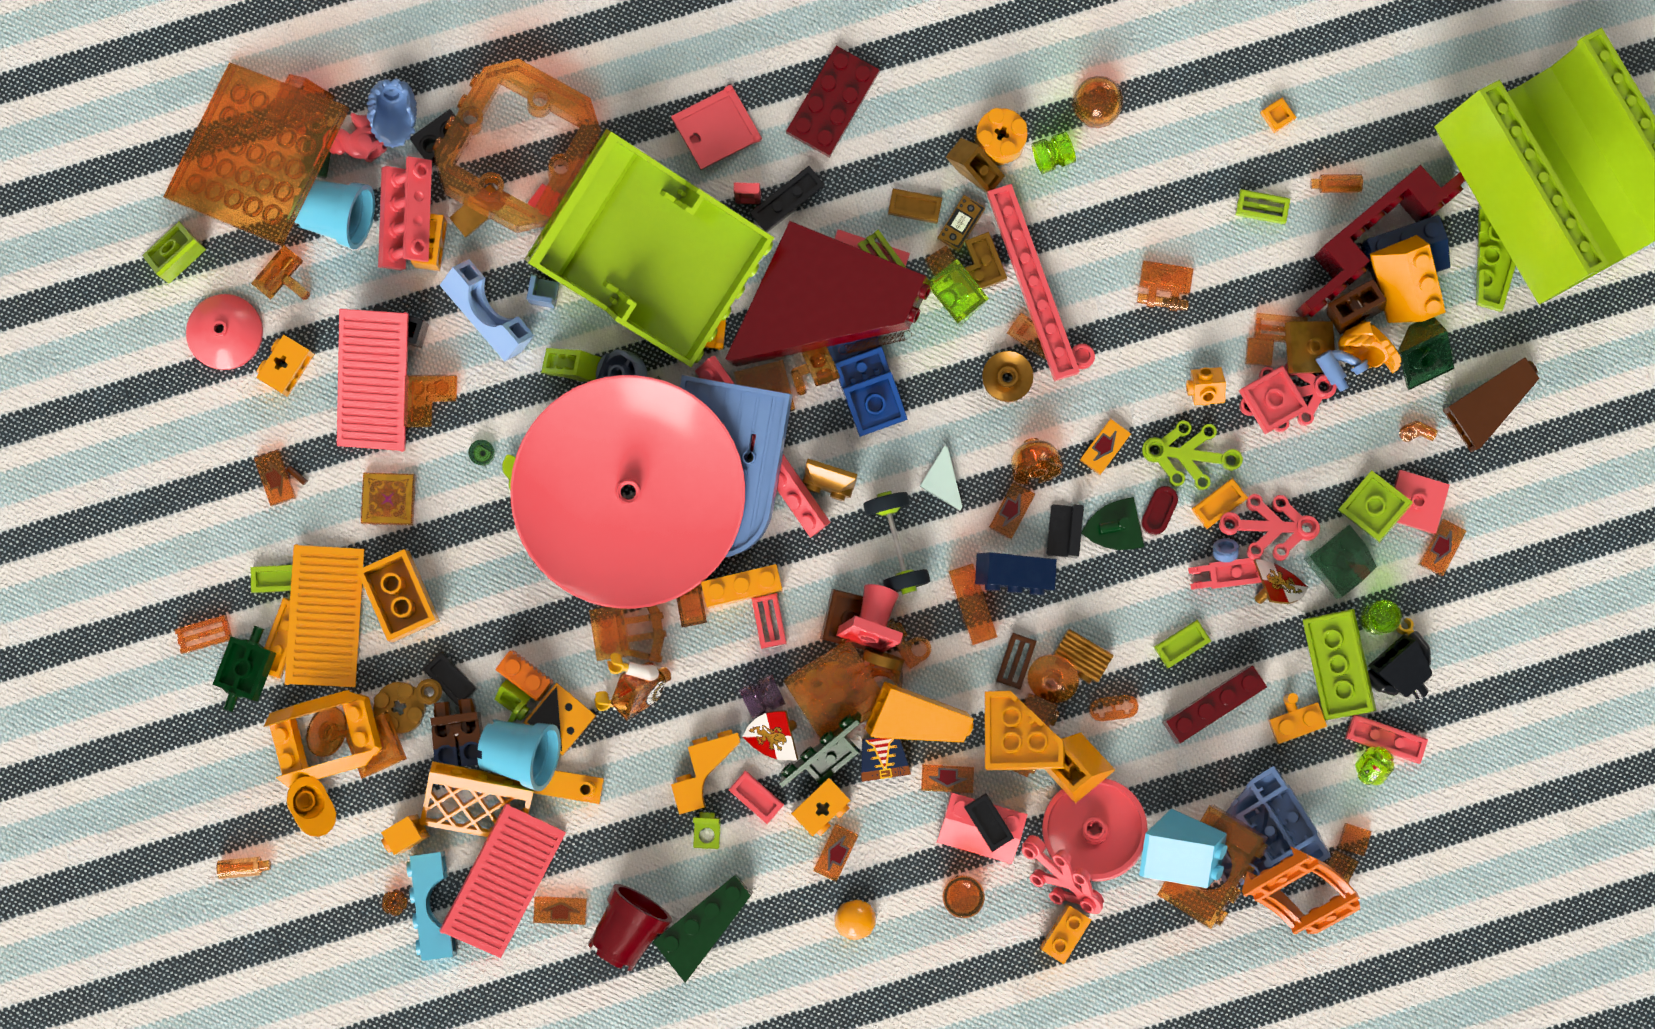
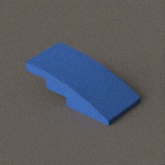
M861 340L827 347L859 437L908 420L882 347L877 346L876 348L858 350L857 352L847 354L853 344L857 342L852 351ZM850 343H853V344L850 346V348L846 351V349H847V347L849 346V344H850Z

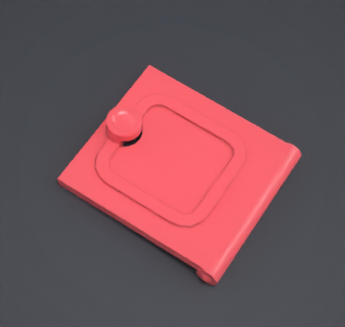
M728 85L724 90L671 116L700 170L762 140L761 135L732 85Z

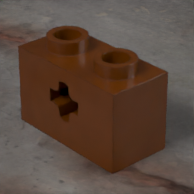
M1374 279L1328 303L1327 315L1341 335L1346 330L1358 325L1361 321H1366L1385 311L1386 298Z

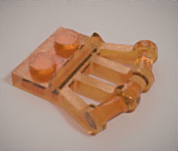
M657 605L646 607L650 614L625 618V611L628 609L604 607L589 610L597 661L611 659L610 655L612 653H619L622 657L632 656L662 663L663 656L661 651L664 637L667 636L666 630H663L662 626L663 612H660ZM645 621L652 622L653 632L628 636L627 624ZM654 639L651 653L630 649L629 642Z

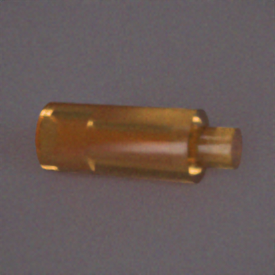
M1321 174L1319 179L1310 180V188L1319 189L1320 193H1361L1363 189L1362 174Z
M260 856L218 860L216 867L217 876L219 879L260 876L262 871L271 870V861L262 860Z

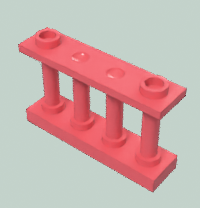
M408 156L406 157V169L390 166L382 167L379 268L402 271L406 269V259L421 262L429 261L432 160Z

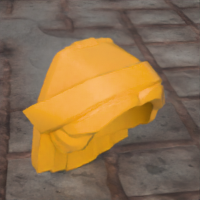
M1361 321L1355 327L1346 330L1339 339V350L1345 351L1360 360L1367 359L1369 368L1379 367L1384 363L1393 374L1401 366V358L1395 346L1370 321Z

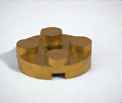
M394 682L383 687L374 697L373 712L375 718L388 713L395 733L402 734L413 731L420 725L426 712V704L418 700L415 686L403 682ZM398 700L401 704H406V708L403 709L404 714L402 715L393 711V708L396 706L395 702ZM384 723L379 724L386 731H388V728Z

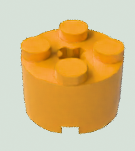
M993 108L979 121L975 135V144L979 145L996 165L1013 162L1023 152L1027 140V125L1016 112L1006 108ZM1000 133L1005 135L1002 140L997 139Z

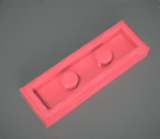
M1352 715L1345 735V739L1417 764L1421 763L1428 739L1360 715Z

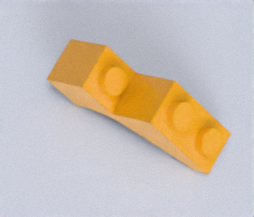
M732 729L717 733L718 738L708 741L707 736L692 740L693 746H689L688 750L696 777L691 778V774L676 777L677 783L671 784L679 815L706 807L703 797L705 780L739 745V733L733 734Z

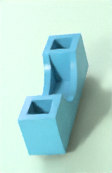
M445 851L409 856L410 861H407L406 867L408 877H412L413 887H410L409 893L411 903H415L416 913L413 914L412 918L414 929H418L419 939L416 940L417 955H421L422 961L453 957L457 955L455 938L444 933L442 934L439 931L442 924L434 917L430 907L433 889L440 881L448 877Z

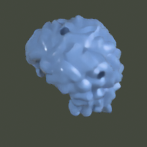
M397 78L392 81L388 79L378 81L371 88L368 95L367 119L372 127L370 131L375 134V138L379 142H383L384 146H390L391 148L404 146L406 140L411 138V134L415 133L414 126L417 119L415 95L412 88L405 81L401 82Z

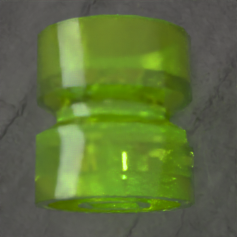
M1066 131L1053 135L1051 141L1044 138L1031 144L1033 156L1041 174L1056 170L1058 164L1064 167L1076 163L1075 151Z
M1380 600L1370 603L1363 608L1360 621L1362 627L1367 632L1373 635H1382L1393 632L1399 627L1402 614L1400 608L1394 602Z

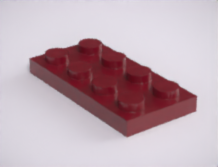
M836 45L787 128L786 134L830 158L879 75L880 70Z

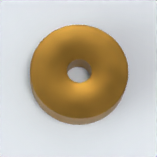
M865 648L862 657L863 660L869 663L902 671L905 661L897 656Z

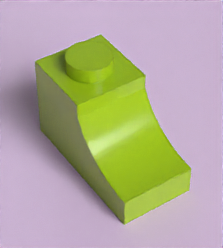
M546 348L541 373L589 382L596 380L597 366L601 357L582 350Z

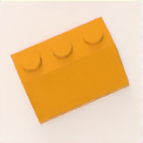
M1415 235L1370 254L1377 285L1386 298L1384 313L1388 323L1423 322L1446 312L1429 243Z

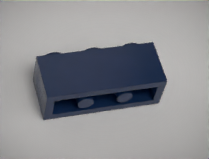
M993 552L977 553L975 584L985 585V590L1000 591V587H1007V592L1023 593V589H1027L1030 595H1045V591L1055 590L1057 559Z

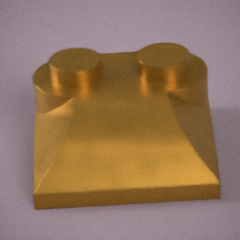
M807 459L802 482L811 492L820 494V491L823 490L831 493V498L845 501V497L851 498L857 481V474Z

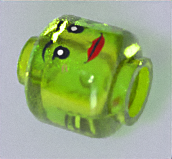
M1380 746L1369 747L1355 763L1359 780L1366 785L1383 784L1395 769L1392 754Z

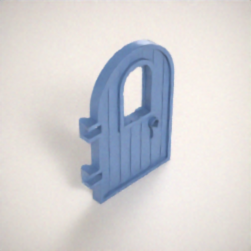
M682 375L680 387L701 400L717 415L732 437L740 456L745 481V504L739 531L726 557L738 555L755 545L764 535L770 524L793 394ZM755 434L754 450L752 451L753 460L750 462L748 454L751 452L752 435Z

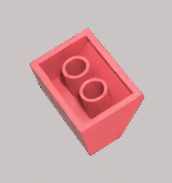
M950 792L937 842L1012 864L1028 814L994 805L1014 839L991 852L964 806L975 799Z

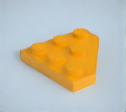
M985 691L986 770L1065 769L1064 741L1011 691Z

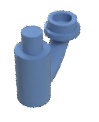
M1328 350L1315 359L1330 384H1335L1340 392L1349 386L1344 379L1347 375L1338 361L1351 364L1353 367L1350 370L1356 375L1369 368L1367 359L1360 360L1341 350Z

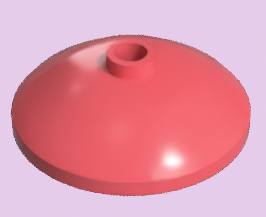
M231 294L214 295L203 300L192 311L186 326V339L193 355L203 364L219 370L235 369L247 363L257 353L263 338V325L256 309L243 298ZM219 325L224 326V330L221 333L216 331Z

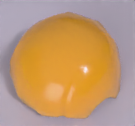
M852 900L839 906L834 916L835 927L840 935L848 939H863L870 935L874 929L876 913L870 904L862 900Z

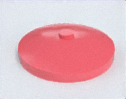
M1104 779L1077 803L1061 789L1047 806L1042 825L1044 843L1052 860L1058 850L1067 851L1071 856L1070 863L1073 873L1078 868H1084L1090 873L1091 882L1114 879L1131 869L1142 855L1145 833L1148 831L1146 815L1137 797L1128 788L1110 779Z

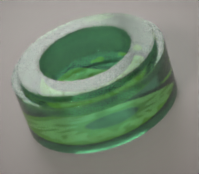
M477 440L469 447V457L476 465L486 466L494 460L495 449L488 441Z

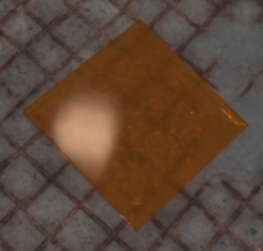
M229 62L163 197L283 247L349 108L338 102Z

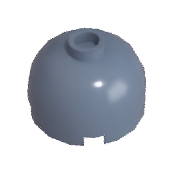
M617 349L611 353H606L601 358L597 366L596 379L619 375L648 377V372L644 361L637 354Z

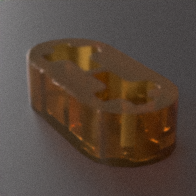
M1131 695L1098 698L1090 703L1089 714L1092 719L1101 722L1133 717L1137 713L1139 705L1137 700ZM1124 699H1127L1128 703L1133 704V708L1129 709V714H1125L1124 710H1116L1115 705H1122ZM1101 702L1103 707L1111 706L1112 711L1104 712V717H1100L1099 713H1094V708H1097L1098 703Z

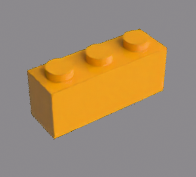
M776 564L701 582L708 609L783 591Z

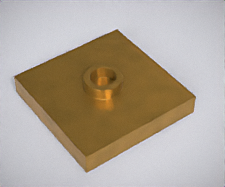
M1333 321L1286 322L1288 374L1323 373L1315 359L1328 350H1335Z

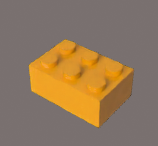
M403 549L357 570L387 641L394 643L440 622L410 551Z

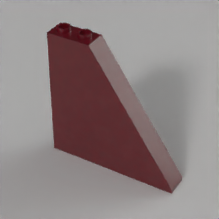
M789 221L725 359L737 367L910 329L912 323H916L919 318V307L922 301L926 300L930 294L931 282L925 275Z

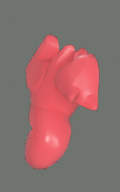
M351 113V121L356 128L351 134L344 129L334 128L324 138V146L330 153L338 155L347 153L353 158L364 159L367 162L374 161L387 150L383 142L376 140L375 134L370 131L372 127L366 115Z

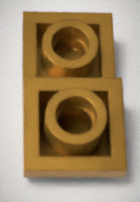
M489 184L449 218L465 237H468L508 203L496 188Z

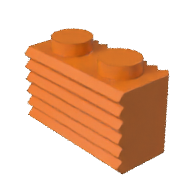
M509 651L495 669L538 702L541 701L554 684V681L549 679V676H545V673L534 667L533 664L517 654L516 651Z

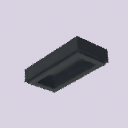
M440 652L423 668V671L431 679L436 680L441 685L442 690L457 706H459L458 700L469 698L478 689L443 652Z
M987 793L964 806L991 852L1014 839Z

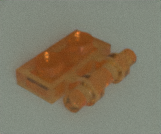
M1143 260L1138 287L1148 288V294L1138 293L1136 303L1146 304V307L1154 308V306L1169 308V311L1177 312V309L1187 311L1189 301L1179 300V294H1190L1194 268ZM1157 290L1171 292L1170 298L1156 296Z

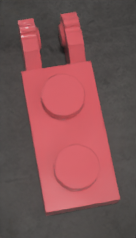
M1251 558L1237 559L1232 562H1213L1205 566L1188 568L1189 574L1195 575L1209 571L1210 581H1198L1190 584L1191 590L1210 587L1211 589L1262 583L1255 563Z

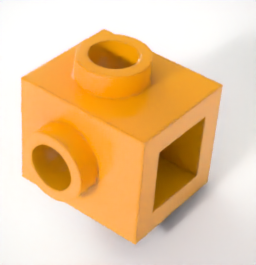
M1204 367L1191 370L1190 380L1186 381V391L1188 396H1192L1194 405L1225 403L1226 381L1221 367Z

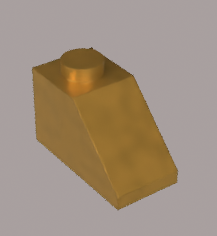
M960 138L946 156L947 160L960 174L986 194L988 191L995 189L1005 177L979 145L966 139Z

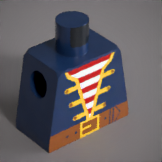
M874 737L862 739V782L911 775L900 739Z

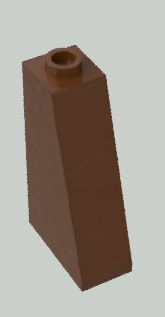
M1526 357L1443 409V412L1470 452L1478 450L1485 444L1540 379L1537 375L1538 370L1533 362L1528 361Z

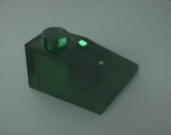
M1435 317L1409 325L1399 347V354L1406 388L1411 390L1453 370L1454 363L1448 332Z

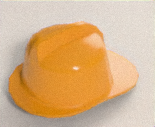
M304 776L291 784L287 792V807L299 828L309 836L320 837L326 835L334 827L336 811L322 783L314 777Z

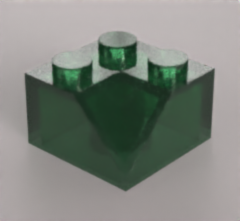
M1350 524L1340 529L1304 558L1336 599L1345 596L1377 567L1366 544Z

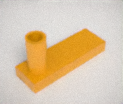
M555 770L549 784L542 791L534 790L533 793L600 804L604 778Z

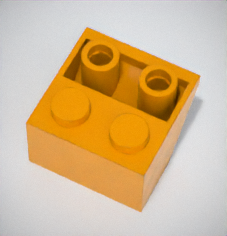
M1081 732L1062 738L1065 748V769H1045L1075 803L1115 771L1113 766Z

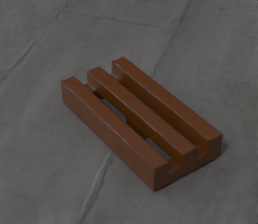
M1016 633L1011 634L996 682L1021 690L1037 642L1036 640ZM1015 640H1019L1020 643L1008 678L1004 679L1003 676ZM1028 643L1030 645L1017 683L1013 682L1012 680L1024 645Z

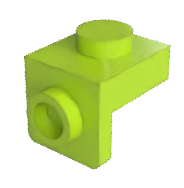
M506 679L500 686L494 700L512 712L508 722L514 723L517 719L522 721L530 710L527 705L531 697Z

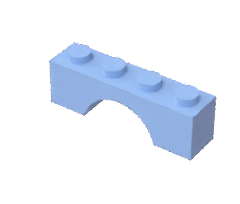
M470 259L452 267L440 286L505 362L520 354L535 335L519 317L505 318L492 309L485 295L484 285L486 278Z

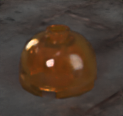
M1105 76L1087 78L1078 86L1073 96L1072 107L1075 116L1088 127L1102 128L1109 126L1118 118L1123 108L1121 88L1115 81Z
M1038 438L1025 440L1024 444L1020 445L1012 455L1011 468L1013 479L1019 484L1030 485L1029 480L1039 478L1038 483H1044L1056 478L1062 473L1061 468L1063 469L1059 451L1051 443L1039 440Z

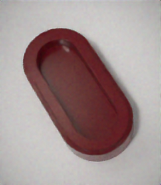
M1162 486L1154 491L1141 519V526L1147 534L1159 535L1167 528L1178 503V495L1173 488Z

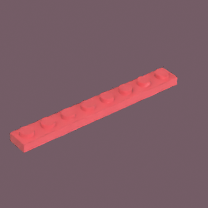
M1009 184L987 192V197L1054 382L1077 375L1080 372L1013 186Z
M715 355L708 358L695 370L699 378L734 384ZM755 434L752 435L751 453L754 450ZM783 454L777 491L811 538L831 522Z

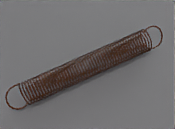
M900 331L898 334L897 332L894 333L892 337L891 333L888 337L885 335L883 338L882 336L878 339L877 337L871 338L867 343L868 339L863 343V340H861L853 351L852 349L857 342L854 344L850 343L846 351L852 344L853 346L847 354L857 352L856 350L861 343L859 351H862L861 348L865 343L864 350L907 339L904 337L901 340L904 332Z

